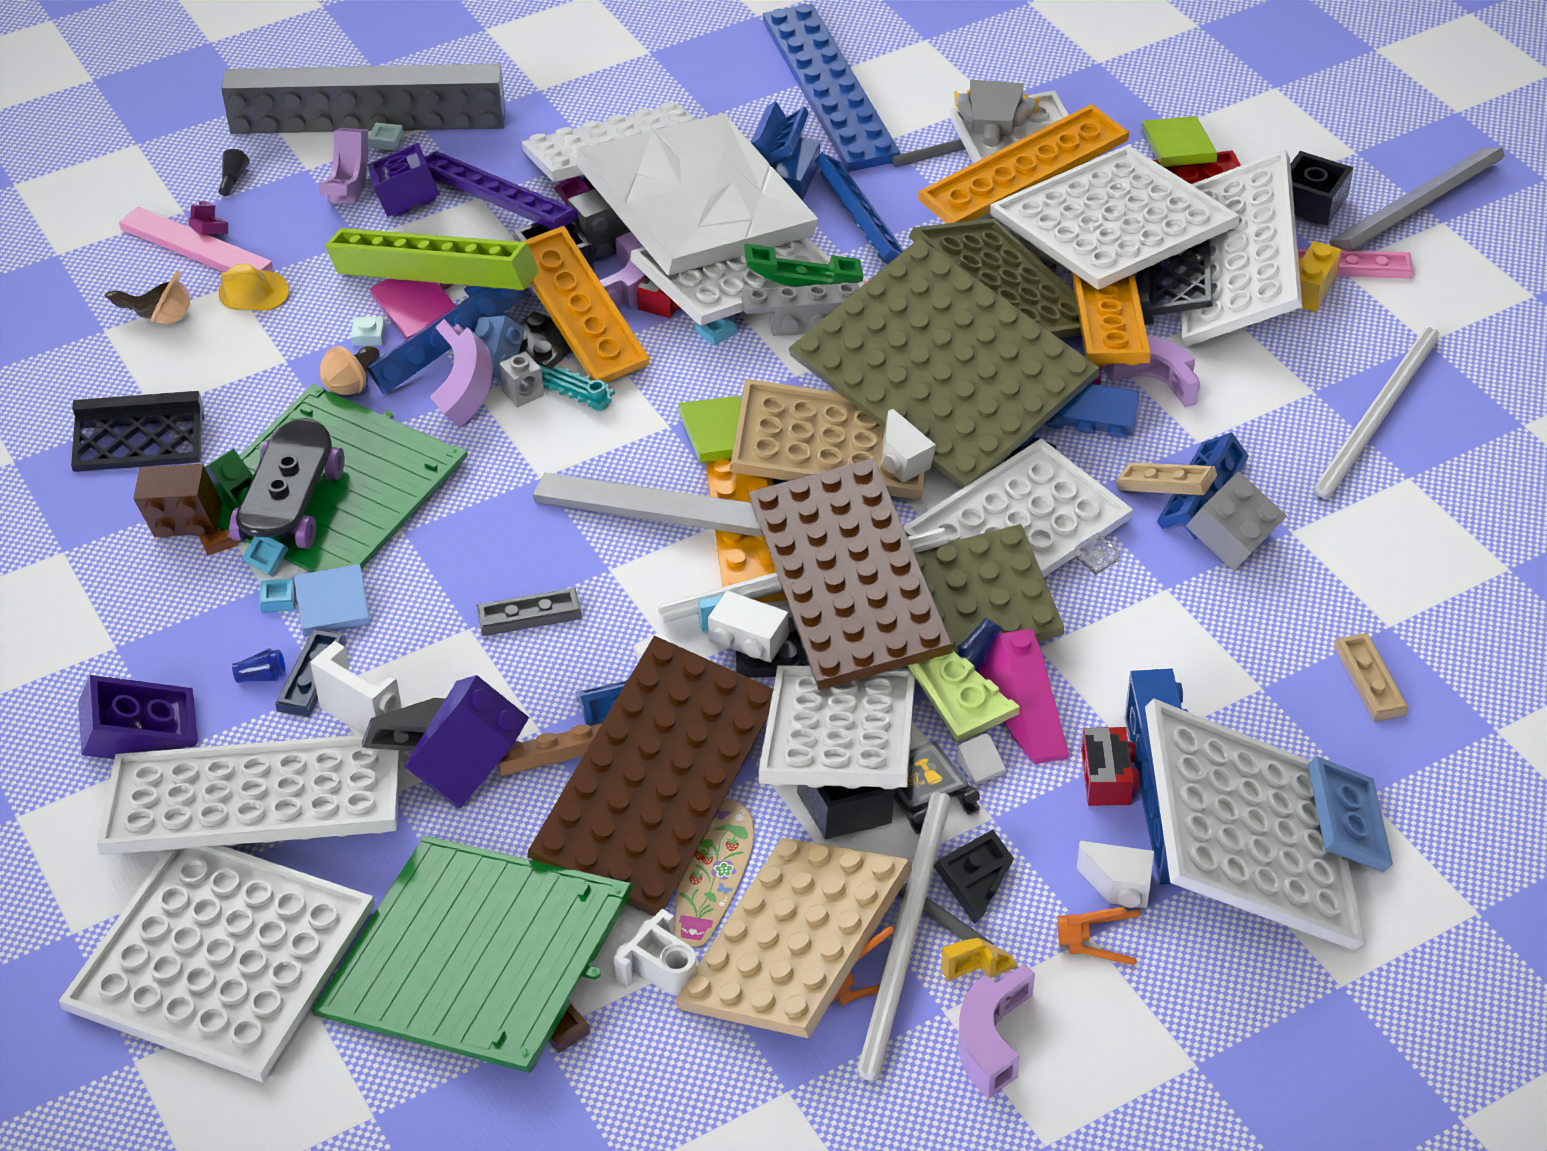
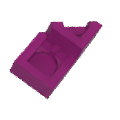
M204 200L199 201V205H191L189 226L201 235L228 234V222L215 217L216 205Z

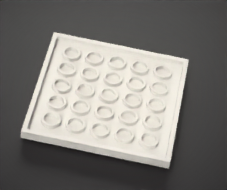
M1129 145L990 204V214L1098 290L1239 226L1240 216Z
M1153 698L1145 706L1170 883L1354 951L1360 948L1365 943L1348 858L1325 850L1308 763L1311 761Z
M222 845L196 849L166 850L62 995L59 1004L61 1009L66 1012L263 1082L374 908V898L371 895Z

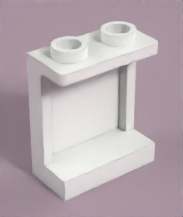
M336 641L310 662L320 708L361 734H365L371 718L402 708L397 679L389 676L383 683L375 687L353 674L349 670L345 647Z

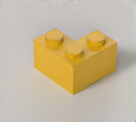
M1312 241L1303 259L1298 257L1302 298L1301 308L1317 312L1337 277L1341 249Z

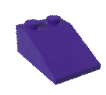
M419 143L367 164L373 187L387 217L391 215L394 217L402 216L409 211L410 207L418 204L420 206L428 205L435 201V197L440 195Z
M89 675L78 701L82 756L115 759V754L173 750L196 746L198 739L193 688Z
M478 675L458 680L404 767L457 809L461 808L511 749L530 717Z

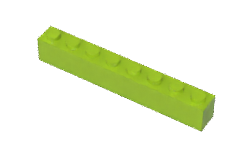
M340 228L324 245L337 273L345 275L525 290L539 273L527 242Z

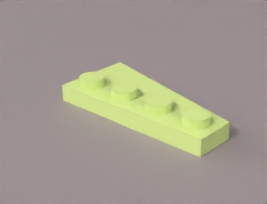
M954 651L951 654L908 665L957 743L1020 714L1019 705L1012 699L1008 700L991 680L988 679L986 681L974 670L973 664L966 658L962 659Z

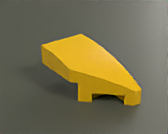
M980 938L968 939L942 947L941 971L947 981L982 968L990 978L1017 968V962L1012 955Z

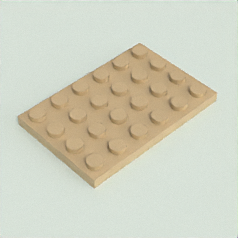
M745 379L730 472L790 481L874 458L890 496L918 500L922 499L925 472L902 483L892 473H889L882 465L885 429L838 392Z
M782 837L697 965L696 975L688 981L687 985L682 988L675 1001L679 1010L809 1039L862 953L865 944L870 940L912 871L909 860Z

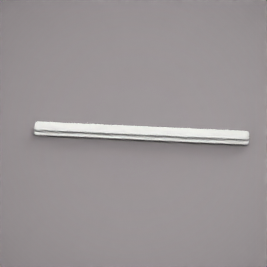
M1426 327L1421 332L1316 483L1314 491L1316 497H1321L1324 500L1331 497L1437 343L1439 336L1437 329L1433 330L1431 327Z
M945 528L907 537L914 553L949 543V537ZM773 573L660 604L658 612L661 621L667 623L699 614L698 600L722 596L726 591L755 599L780 592L782 588L777 574Z
M936 791L931 794L911 867L912 871L907 882L858 1065V1076L863 1080L876 1081L880 1075L930 884L933 865L936 861L950 807V796L947 793Z

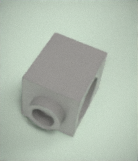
M526 351L499 363L502 391L517 408L544 396L541 367Z

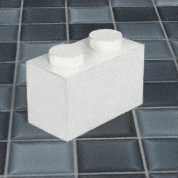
M730 591L725 592L708 617L709 641L770 663L789 635L787 611Z

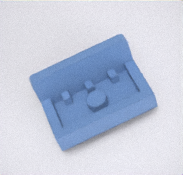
M507 316L479 318L475 329V334L484 341L490 351L493 363L492 377L500 381L499 363L519 354L525 331L523 326Z

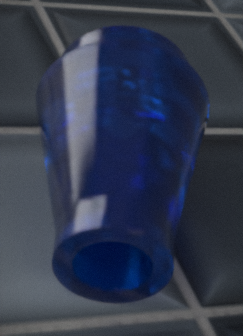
M983 618L981 623L956 647L958 650L956 654L962 659L966 658L974 665V670L978 671L981 666H986L1001 628L993 621Z
M268 648L240 662L233 663L232 672L236 683L278 681L279 677L286 675V666L281 650Z

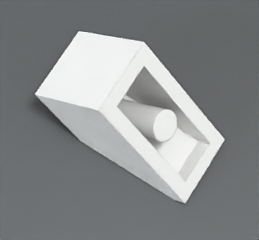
M891 409L887 414L884 431L882 465L889 473H892L904 483L932 467L936 444L898 412Z
M1080 841L1076 869L1110 904L1122 905L1127 908L1147 909L1154 851Z

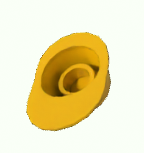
M241 263L222 273V283L218 290L220 301L230 309L264 311L277 308L286 301L289 294V285L285 278L278 273L258 270L250 264Z

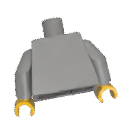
M970 79V90H967V93L960 94L954 91L955 107L958 108L965 122L972 124L975 134H983V144L990 147L999 145L1000 135H1012L1015 127L1021 126L1031 114L1037 113L1040 97L1037 96L1036 99L1028 97V94H1024L1023 99L1024 83Z

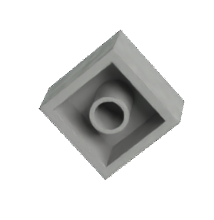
M1238 471L1196 513L1186 527L1235 571L1277 528L1287 515Z

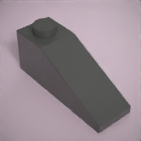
M434 697L371 718L361 742L362 748L414 751L446 698Z

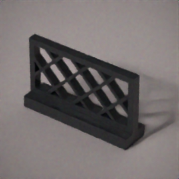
M1211 238L1201 244L1188 248L1181 255L1177 254L1169 257L1168 259L1172 260V262L1166 267L1160 265L1162 262L1160 261L1137 272V290L1145 325L1154 324L1155 315L1213 307ZM1195 254L1203 256L1196 262L1189 260ZM1181 265L1188 268L1181 274L1175 272ZM1196 272L1203 275L1197 281L1189 279ZM1166 277L1173 279V281H1171L1166 286L1160 284V282ZM1181 284L1188 287L1182 293L1175 291ZM1197 291L1205 295V297L1189 298ZM1166 296L1173 298L1171 302L1158 304Z
M199 391L73 400L72 410L75 416L71 461L73 472L200 462L204 406ZM194 420V423L184 431L176 426L180 421ZM150 423L163 424L153 433L144 428ZM116 426H132L121 436L113 430ZM83 428H100L90 438L82 433ZM171 429L178 436L167 445L159 438ZM140 432L147 438L135 447L128 440ZM108 434L115 441L103 449L96 443ZM184 441L193 446V452L178 453L175 449ZM153 443L162 448L156 455L147 456L143 453ZM122 445L130 451L121 458H115L111 455ZM90 448L99 453L92 460L80 461L81 455Z

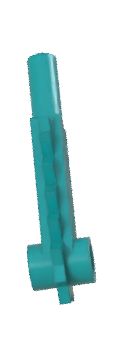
M539 365L541 367L542 379L545 381L543 383L544 388H549L550 391L557 390L559 395L567 394L569 399L577 398L578 403L586 402L588 407H592L596 411L606 409L609 403L612 402L610 397L615 394V391L609 389L608 383L605 384L601 380L591 381L589 376L581 377L579 372H570V368L564 369L562 366H554L553 370Z

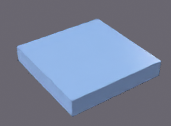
M360 564L294 575L303 636L310 635L313 629L327 632L370 624Z

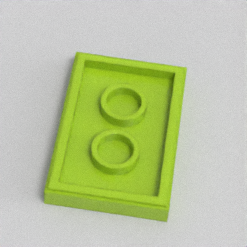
M1197 116L1142 121V131L1162 167L1217 161V151Z
M739 396L679 403L680 417L700 463L732 459L741 406Z

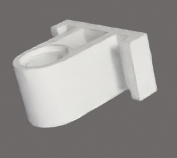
M661 909L652 919H647L640 927L638 934L628 944L624 943L621 945L614 956L616 981L627 988L633 983L632 973L635 972L666 993L678 995L682 988L687 985L688 981L696 975L697 966L694 949L675 937L674 915L664 909Z

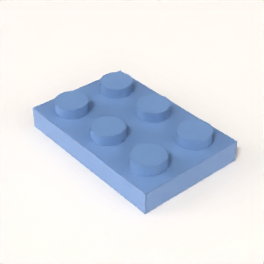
M1316 756L1308 763L1325 850L1384 872L1393 865L1374 778Z

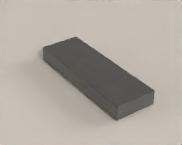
M576 588L476 604L482 636L582 619Z

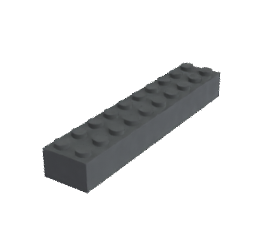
M501 64L225 69L221 86L230 134L334 132V130L339 128L368 129V131H372L375 123L402 125L403 130L504 129L506 106Z

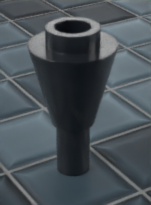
M228 149L222 154V182L218 190L222 196L230 194L233 183L237 181L250 164L248 156L239 149Z

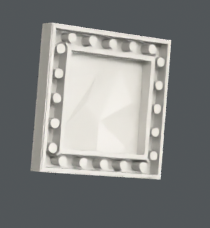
M725 113L579 149L576 166L668 276L745 255V244L775 247L814 236L818 218L775 169L769 165L767 160Z

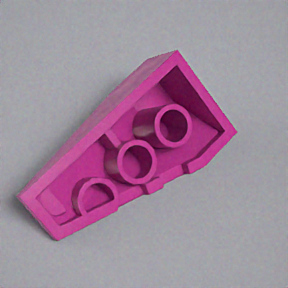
M1033 628L998 634L968 661L974 665V670L986 681L988 679L991 680L1008 700L1012 699L1020 706L1019 715L1003 722L1011 731V738L1034 764L1068 759L1069 752L1043 655Z

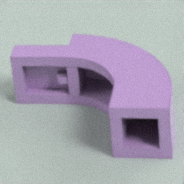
M339 128L334 130L332 170L329 178L319 183V195H327V202L355 204L359 200L367 171L368 129Z
M632 232L616 238L617 262L624 268L613 275L599 280L616 306L624 303L629 309L638 305L637 286L646 276L630 261L631 251L644 247Z
M443 319L435 328L451 345L454 352V365L448 378L430 398L446 417L461 428L477 412L489 391L492 381L493 363L490 351L483 340L468 327L465 330L459 324L453 327Z
M1147 335L1150 348V363H1140L1138 365L1108 364L1102 366L1103 371L1112 382L1135 376L1152 377L1169 386L1185 408L1196 405L1200 381L1194 373L1195 358L1187 350L1169 340Z
M1025 963L1013 972H1005L996 983L984 974L970 988L961 1006L958 1032L959 1057L970 1080L988 1099L1018 1078L1020 1055L1002 1039L995 1025L1002 1017L1033 996L1035 973Z

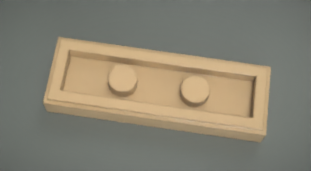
M1129 462L1115 482L1118 491L1204 495L1217 477L1215 466Z
M1364 633L1336 639L1334 648L1373 722L1407 716L1408 706L1369 634Z

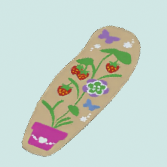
M730 799L724 800L678 886L675 934L677 938L689 946L700 947L710 939L729 906L748 863L753 845L754 825L749 810L740 802Z

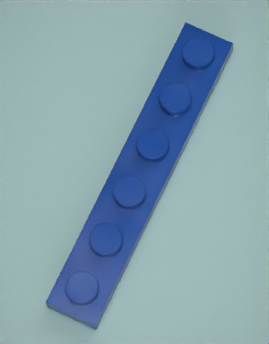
M821 152L815 159V162L821 169L820 175L831 183L832 192L843 200L842 206L855 217L854 223L861 230L865 231L867 234L866 240L879 251L877 256L884 263L889 264L904 249L843 164Z
M483 287L366 369L381 393L387 394L452 349L451 345L435 328L443 319L453 327L459 324L464 330L468 327L475 333L479 318L499 316L528 295L525 290Z

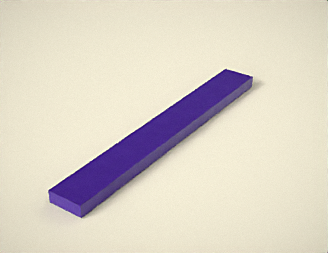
M434 151L425 156L434 179L554 230L562 226L565 227L578 219L577 210L446 154Z

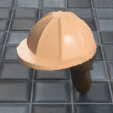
M179 271L174 274L170 282L159 284L140 296H133L115 290L108 291L104 295L115 306L134 310L140 317L151 319L152 323H175L184 318L190 306V295L185 286L179 282L181 276Z
M341 346L330 348L320 365V379L322 383L335 395L360 394L368 385L366 368L378 360L380 351L376 347L365 346L357 354L353 355L349 350Z

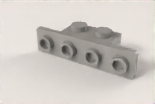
M841 283L801 287L786 286L770 289L755 288L752 290H742L740 298L746 314L772 312L771 331L773 336L806 334L831 313L834 308H837L859 289V285L857 283Z

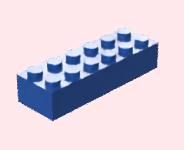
M1173 668L1130 671L1124 716L1129 741H1134L1135 744L1134 766L1139 772V790L1152 851H1154L1159 885L1172 883H1170L1145 706L1154 698L1182 709L1183 688L1181 682L1175 681Z

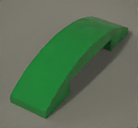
M745 244L744 246L747 267L760 276L779 284L791 287L812 286L816 284L832 285L859 283L864 278L861 261L857 258L831 255L828 265L776 258L774 247Z

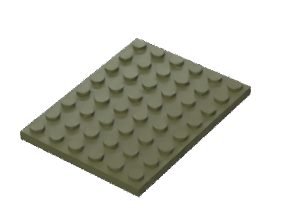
M920 238L789 347L791 357L884 429L888 411L894 409L936 444L932 466L962 489L999 465L1099 376V367Z

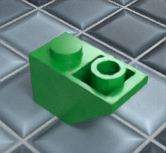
M233 448L205 466L222 504L231 511L240 507L253 478V475Z

